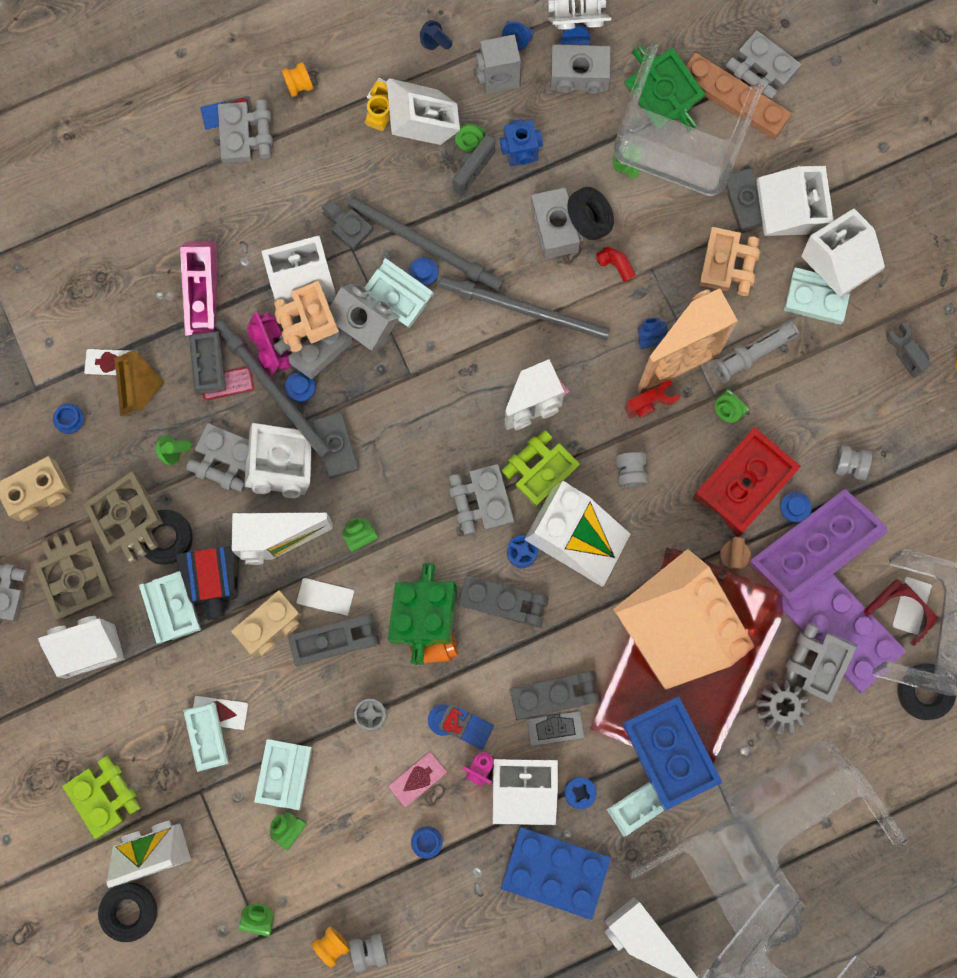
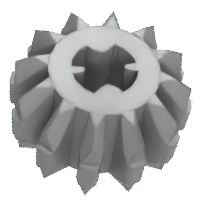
M784 681L781 689L776 682L770 683L771 692L766 689L760 691L761 696L766 701L758 700L755 703L757 707H762L765 711L758 713L757 718L767 717L768 720L764 724V728L770 729L775 724L776 734H782L784 728H786L789 734L795 733L794 723L800 727L805 725V721L799 715L810 714L809 709L801 708V704L807 703L809 699L807 696L797 697L801 692L799 686H796L790 692L789 681ZM784 700L786 702L784 706L788 705L789 711L780 715L781 710H777L776 705Z

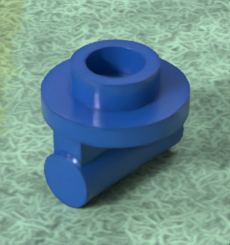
M507 21L501 36L515 34L519 51L524 49L529 41L532 40L534 30L527 28L520 22Z
M575 24V28L563 31L560 45L590 46V32L586 27Z
M659 318L645 319L642 322L643 324L637 328L640 349L658 346L668 333L666 322L660 321Z

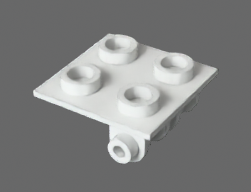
M548 0V11L554 12V17H548V20L558 29L575 28V23H584L586 27L604 26V21L611 20L610 16L601 13V8H606V0H585L586 12H584L583 0H579V13H575V0H570L571 13H569V0Z

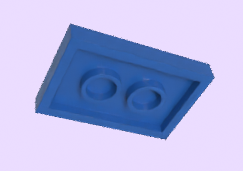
M679 696L622 723L664 811L723 783Z
M520 827L501 889L592 920L611 857Z

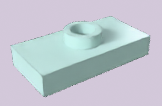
M212 702L183 710L197 772L229 764L216 703Z
M650 781L606 809L623 837L629 835L664 811Z

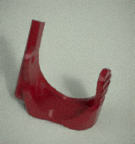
M896 579L863 612L868 617L894 597L907 596L915 599L921 604L925 613V628L910 642L912 646H915L917 642H920L921 638H924L928 630L934 626L939 617L907 583L903 584L900 580Z

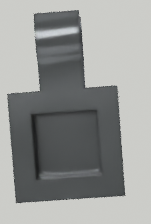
M330 199L322 206L323 214L335 224L331 229L332 233L353 252L373 232V227L353 209L344 214Z
M904 322L899 326L903 337H897L894 331L891 330L886 334V338L898 350L896 355L912 378H915L923 373L931 363L929 362L927 351L922 346H918L915 340H910L912 329L909 324Z

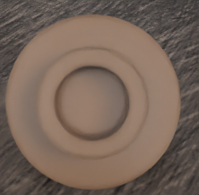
M733 537L732 541L727 542L720 550L721 563L731 571L742 570L750 562L751 552L745 544L744 538Z

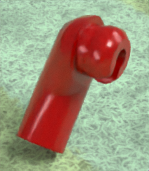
M609 246L604 247L603 251H599L596 254L598 264L602 267L607 266L609 263L615 266L623 282L636 276L625 253Z

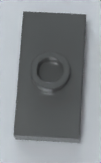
M486 134L473 153L468 152L464 156L460 164L461 169L453 178V191L461 196L466 193L494 155L495 139Z
M752 168L724 175L723 182L739 231L743 232L762 227L757 182Z
M219 331L189 335L195 394L226 391L221 335Z
M342 412L313 420L316 433L331 450V453L324 458L329 478L358 471V465Z

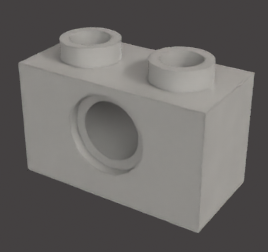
M515 34L480 41V53L475 54L477 63L476 75L478 84H484L486 94L520 88L521 60Z
M552 45L551 90H557L561 93L586 91L591 94L608 91L611 46ZM577 68H582L587 72L580 74L575 72L574 70Z
M566 187L531 195L530 206L544 260L576 253L579 250L580 241H583V236L575 229L568 214L567 204L569 197ZM554 219H560L565 225L555 227L550 222Z
M359 284L341 287L330 305L337 327L371 351L384 345L400 318L393 313V308L390 305L373 299L369 296V291ZM360 308L366 311L367 321L360 317Z

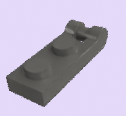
M466 575L458 606L541 628L544 619L541 617L543 607H547L549 597ZM523 602L532 604L529 614L520 612Z
M373 614L288 635L295 666L380 645L379 637L374 634L372 626L375 624ZM360 628L363 638L354 640L351 630Z
M595 671L510 689L516 720L601 702L600 692L596 693L594 681L597 680ZM582 684L584 695L575 697L573 686Z

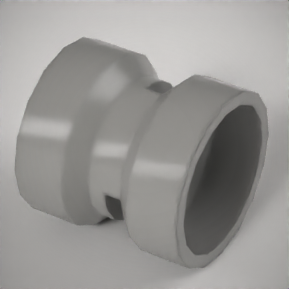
M840 445L836 453L833 473L840 476L852 474L855 479L866 480L871 466L872 452L863 449L856 452L850 446Z
M630 452L616 456V465L621 469L618 476V487L637 488L649 484L648 474L643 469L647 463L645 453Z
M369 698L358 703L355 708L354 718L358 726L364 730L376 731L386 723L387 711L382 703Z
M382 933L374 934L367 940L360 938L350 940L351 957L356 973L366 971L369 966L375 965L379 968L388 965Z

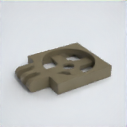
M131 471L83 504L108 554L114 556L123 550L127 560L133 564L138 561L134 549H136L141 557H144L148 554L144 545L145 542L151 550L158 547L151 530L162 524L163 521L137 473ZM121 490H136L137 495L127 502L122 500L119 494ZM108 501L111 506L109 514L101 519L103 508ZM144 506L147 511L145 522L136 527L132 519L133 514ZM126 508V516L121 519L118 518V510ZM118 524L121 525L125 535L120 539H114L107 535L106 531Z
M70 528L64 530L66 543L63 542L59 533L52 535L56 546L52 548L48 538L41 540L47 559L33 565L53 617L57 622L115 598L94 543L87 541L78 545ZM71 556L87 557L92 560L93 566L83 570L76 569ZM60 563L63 571L61 579L49 584L50 575L54 567ZM72 575H77L80 579L79 584L75 587H71L68 583V579ZM98 577L101 583L99 591L95 597L88 600L84 590L86 582ZM65 591L70 592L76 605L65 607L59 604L54 599V596Z

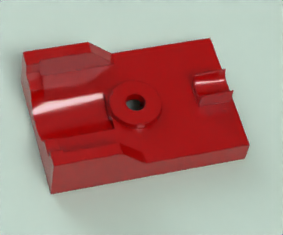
M754 427L692 498L702 503L706 508H710L718 513L726 525L739 537L801 466ZM745 478L749 479L750 485H743L742 480Z

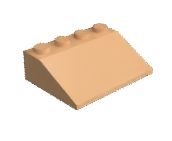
M720 288L713 292H710L709 289L704 290L692 298L693 301L650 355L637 388L639 394L720 355L738 322Z
M689 549L684 551L613 609L665 689L728 668L755 647L710 567Z

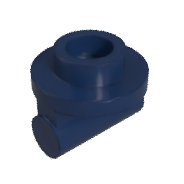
M429 20L423 25L420 31V41L425 49L434 50L438 46H442L444 49L451 48L453 41L442 31L439 22Z

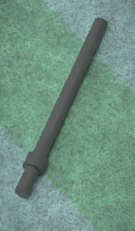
M352 197L349 201V208L467 274L466 277L476 283L480 281L498 292L502 288L504 281L485 271V267L479 263H471L356 197Z
M441 276L438 287L459 293V297L468 300L475 298L607 340L610 332L609 328L476 287V283L467 280L460 282Z
M224 319L219 320L215 324V328L227 341L226 346L233 355L240 357L322 459L326 458L331 453L328 446L248 350V344L240 334L236 335Z

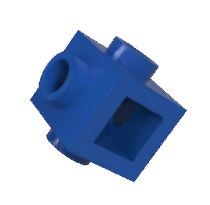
M519 119L510 122L504 126V137L499 138L502 155H507L510 167L538 161L539 147H543V140L540 129L535 130L533 120L525 121Z

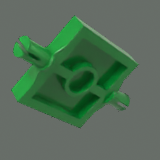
M642 45L637 46V49L635 48L631 53L641 66L634 75L624 81V85L657 131L669 122L679 119L687 132H691L692 128L694 130L698 124H696L688 112L706 94L673 47L662 55L650 59Z
M424 563L422 565L420 581L395 582L388 641L391 644H407L412 646L410 663L414 665L424 664L425 647L434 644H451L457 585L455 582L433 581L435 565L432 563H428V565Z

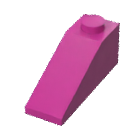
M187 241L180 246L185 336L215 332L218 277L216 241Z

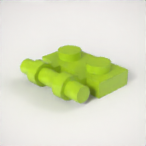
M546 430L542 431L537 437L533 436L527 442L528 446L517 456L514 454L507 460L508 464L501 470L507 479H510L516 472L523 477L516 483L515 487L536 508L548 497L553 487L565 481L580 467V463L560 443L551 451L545 446L552 439ZM535 454H538L542 460L530 469L526 463Z
M108 756L97 762L103 771L99 777L96 776L92 768H88L62 786L95 840L124 822L123 817L118 811L125 806L130 816L141 810L135 799L137 797L136 793L132 788L129 789L120 776L122 771L119 766L113 765ZM108 783L112 785L118 795L113 801L104 789V786Z

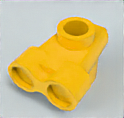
M375 81L370 92L372 97L367 103L368 112L364 123L369 127L384 131L390 121L387 84Z

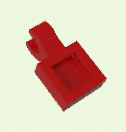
M665 381L658 388H652L628 400L624 409L629 418L631 419L637 415L639 418H643L655 411L654 406L657 403L664 405L675 404L679 400L680 395L676 394L673 397H668L664 392L665 389L672 386V381Z

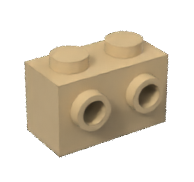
M49 456L0 481L1 502L8 516L16 521L21 520L25 522L31 520L39 514V510L47 506L55 507L66 500V496L72 494L58 463Z
M278 590L231 632L250 655L255 658L259 655L263 657L276 646L275 641L282 635L288 636L299 627V621L303 616L284 594Z

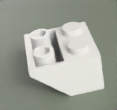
M387 80L392 135L441 145L460 131L457 103L441 91L399 80Z
M798 166L756 179L764 236L814 234L834 221L826 166Z
M855 209L850 210L812 234L801 255L840 298L885 268L874 228Z
M320 236L261 251L275 301L284 299L286 304L293 302L292 291L319 280L328 304H332L336 293Z
M549 359L520 372L505 410V427L507 430L513 427L515 430L523 429L529 426L534 418L542 416L545 419L559 412L558 408L562 406L564 390Z
M96 616L82 618L77 621V626L66 629V626L51 628L47 630L48 635L38 638L40 646L56 676L67 679L125 660L115 625L104 619H97Z
M494 759L493 824L556 825L558 760Z

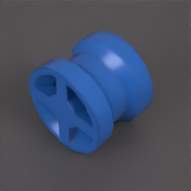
M526 535L514 537L509 542L507 548L509 562L514 567L520 569L531 566L536 561L538 553L537 547L524 540Z
M577 777L566 784L564 796L567 803L573 808L586 809L596 800L597 792L593 782L587 778Z

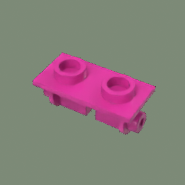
M255 312L247 327L250 340L256 343L261 366L266 368L268 374L272 377L278 367L282 371L292 367L289 364V355L291 354L287 349L280 355L273 348L276 344L274 340L279 339L282 335L276 318L271 316L269 312L260 316L258 312Z
M486 752L479 753L469 769L465 766L462 767L463 770L467 771L465 778L481 787L484 782L491 784L492 781L488 780L487 776L493 766V758Z

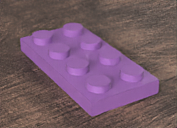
M844 489L752 558L750 563L758 574L792 606L888 533L887 526Z
M833 574L792 606L781 596L773 602L801 632H804L809 622L819 627L815 638L821 642H824L829 631L858 645L843 676L858 693H863L906 652L872 614L868 617L864 614L865 607Z

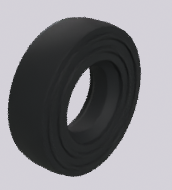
M583 187L569 197L567 209L570 220L583 237L588 240H598L612 231L614 226L613 212L609 202L601 192L593 187ZM586 205L592 210L596 222L589 216Z
M157 510L163 523L151 530L152 535H154L159 527L170 526L176 532V540L169 548L162 549L157 547L154 550H151L145 542L144 545L148 551L145 557L156 564H173L177 562L176 554L189 552L193 541L192 529L188 521L181 514L172 510Z
M925 663L909 668L902 675L898 683L897 692L900 704L907 713L917 719L934 720L941 718L951 710L956 700V686L952 677L943 668L934 664ZM921 680H930L938 688V697L931 704H924L916 697L915 688Z
M124 883L114 886L104 895L98 909V920L102 930L107 936L119 942H133L144 937L152 929L157 918V904L154 896L146 887L137 883ZM126 899L136 902L140 909L139 918L132 925H124L116 917L118 904Z

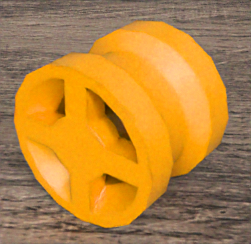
M303 62L298 63L296 68L281 70L291 97L297 96L298 92L302 90H313L310 77Z
M332 926L325 930V935L321 939H315L311 943L316 954L330 968L337 964V959L342 954L347 955L350 952V946L347 941Z

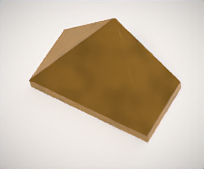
M130 351L114 358L120 416H128L143 410L164 383L137 351Z

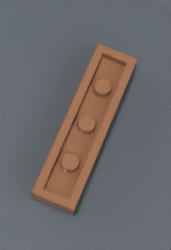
M696 52L686 64L687 69L706 94L705 97L773 140L776 139L792 115L790 111Z

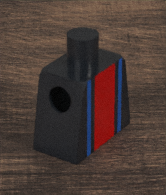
M232 546L176 554V560L190 603L194 605L205 604L207 620L225 618L223 601L237 599L239 557L232 551Z

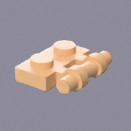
M712 227L699 286L713 289L720 288L722 291L728 292L731 281L739 284L737 294L748 296L750 286H753L755 281L753 271L755 261H758L760 256V250L758 249L760 239L748 237L747 245L739 244L741 233ZM736 256L744 259L742 270L734 269Z
M319 280L292 291L293 302L286 304L284 299H278L274 302L276 320L283 328L282 337L292 352H298L302 349L300 340L306 335L312 344L339 332ZM300 315L301 322L294 324V317Z

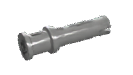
M788 320L745 346L737 345L733 347L732 352L724 357L712 359V368L720 381L726 383L730 380L731 376L739 371L749 370L757 359L774 351L788 341L797 338L799 331L796 325L791 320Z

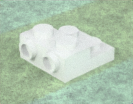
M252 423L249 434V451L246 460L245 487L252 488V491L256 494H267L270 491L282 492L284 497L291 499L305 495L310 484L311 445L299 430Z

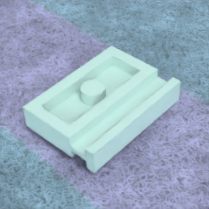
M386 258L364 287L369 291V296L373 299L390 305L393 308V313L400 317L398 321L408 328L413 325L427 305L426 303L435 294Z
M795 267L792 272L783 311L841 325L844 322L850 294L847 293L840 298L816 272Z
M180 571L139 585L157 644L202 630L195 606L188 599Z
M267 739L254 802L301 810L313 747Z

